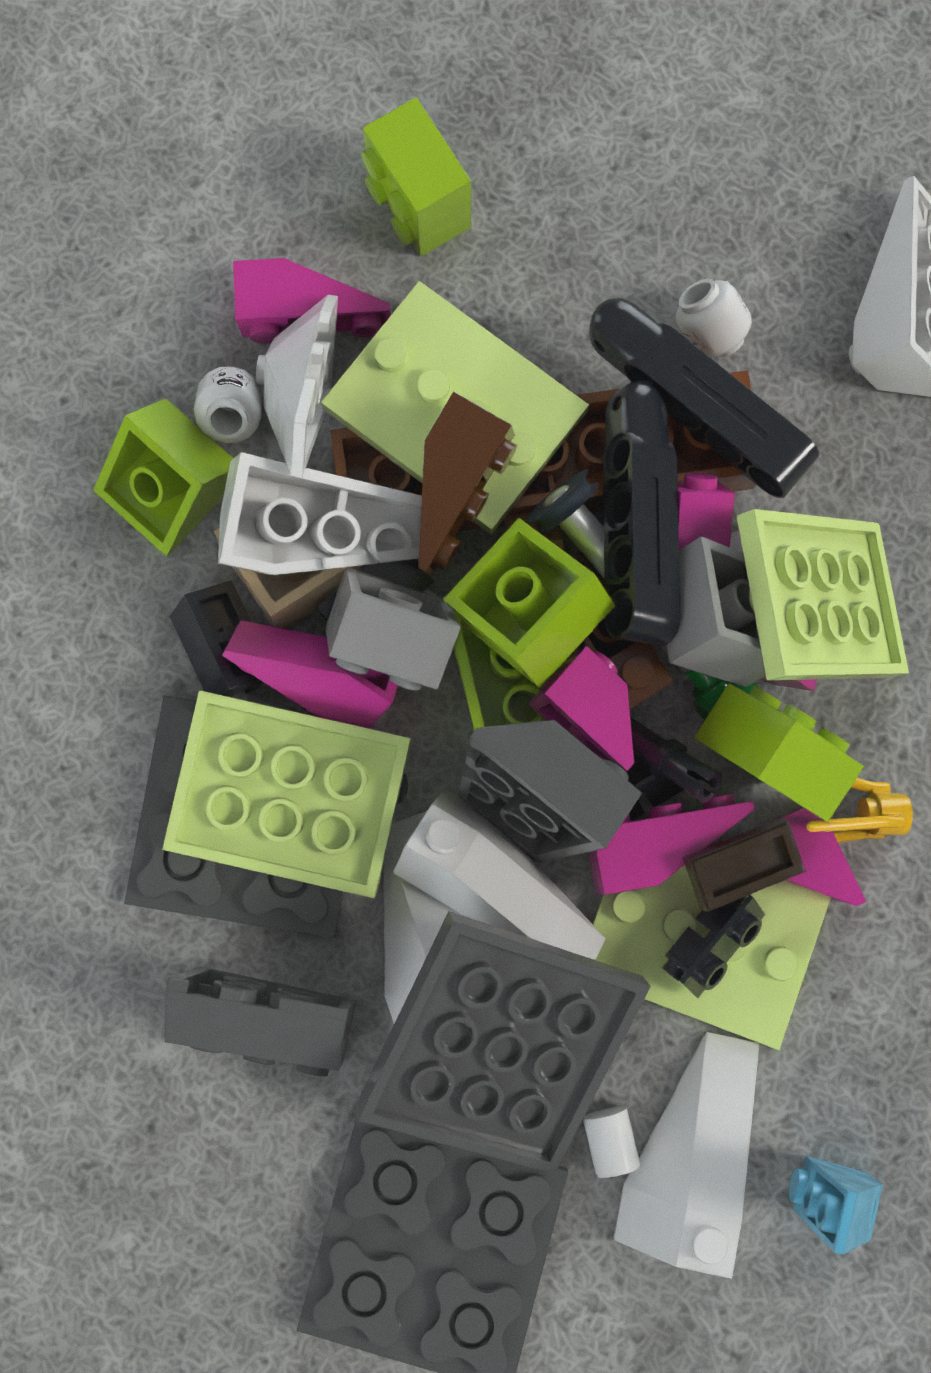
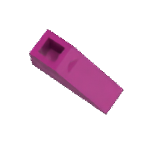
M274 258L233 261L235 320L242 337H250V340L262 344L272 343L277 335L327 295L338 296L336 332L351 331L356 337H374L391 316L390 303L288 259Z
M242 620L237 625L222 654L223 657L236 664L244 672L252 674L282 693L288 700L296 702L316 716L365 728H371L393 702L398 685L389 680L390 675L372 669H369L367 674H359L337 665L336 658L329 656L327 637Z
M734 794L712 797L709 801L702 803L703 810L683 813L682 803L651 808V819L631 822L630 815L628 814L605 849L588 852L596 896L660 885L685 865L682 857L705 849L754 810L753 801L736 804Z

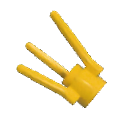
M857 778L851 788L868 793V798H861L858 802L857 817L830 819L828 822L825 820L810 821L806 825L807 830L810 832L834 831L833 833L838 843L860 839H883L885 835L905 836L909 833L913 821L912 804L906 794L891 793L889 782H871Z

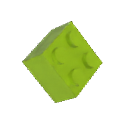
M417 97L363 127L366 150L361 152V157L369 172V176L365 178L366 186L378 206L386 203L394 215L390 219L392 227L404 246L412 243L421 257L471 228V180Z
M520 518L514 522L443 599L471 632L538 688L546 682L615 607V604L593 572Z
M729 683L694 738L828 822L864 768L862 764L846 754L850 744L823 727L816 734L812 730L817 721L788 703L782 712L778 709L782 702L757 686H753L748 694Z

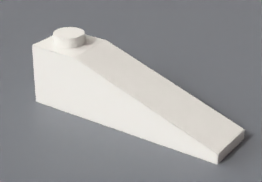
M912 176L903 182L855 317L853 345L849 348V359L855 372L862 374L877 390L931 397V196L916 177Z
M335 295L325 296L273 339L266 355H259L257 360L256 385L264 387L263 406L292 476L303 477L325 414L321 401L332 389L338 296Z
M240 452L230 461L220 512L218 564L268 575H281L419 559L422 496L305 468L303 477L292 476L287 464L284 462Z
M447 788L443 790L429 807L406 843L393 871L397 876L465 917L594 960L606 939L523 849L468 806L457 794Z
M426 812L392 824L383 864L385 999L394 1024L448 911L462 915L393 873L406 843Z
M705 1032L675 1087V1092L661 1118L657 1121L649 1135V1140L639 1156L640 1168L630 1172L623 1184L614 1233L615 1241L675 1267L732 1279L743 1215L760 1043Z

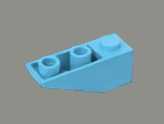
M805 1156L803 1169L795 1168L789 1184V1200L795 1203L793 1210L833 1252L844 1255L871 1241L883 1183L867 1172Z

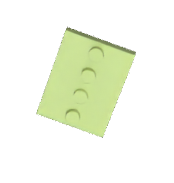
M418 281L321 401V405L324 411L422 484L425 439L453 391L511 424L515 434L511 442L517 445V449L502 474L496 471L492 473L483 489L489 493L488 499L474 521L492 535L588 412L589 404L421 281Z
M753 509L737 515L750 587L749 601L755 614L767 680L890 678L909 673L879 523Z
M199 690L162 850L375 898L412 738Z
M684 865L658 886L602 895L592 924L606 939L595 960L642 975L651 986L645 1000L780 1050L831 897L787 880L750 894L766 914L761 920L762 927L758 935L748 946H740L727 962V971L718 985L711 990L705 989L700 997L696 998L680 981L678 982L662 969L668 960L664 955L671 949L688 926L703 938L710 931L696 919L701 909Z

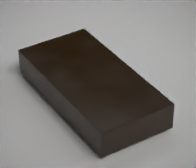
M782 818L682 857L699 907L705 912L806 872L790 823Z

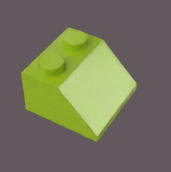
M165 398L125 415L93 491L167 557L223 499L230 461L234 458L209 436L205 435L196 424Z

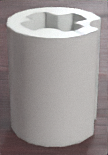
M611 1107L591 1112L584 1116L583 1123L598 1178L620 1176L640 1168L641 1164L627 1107Z

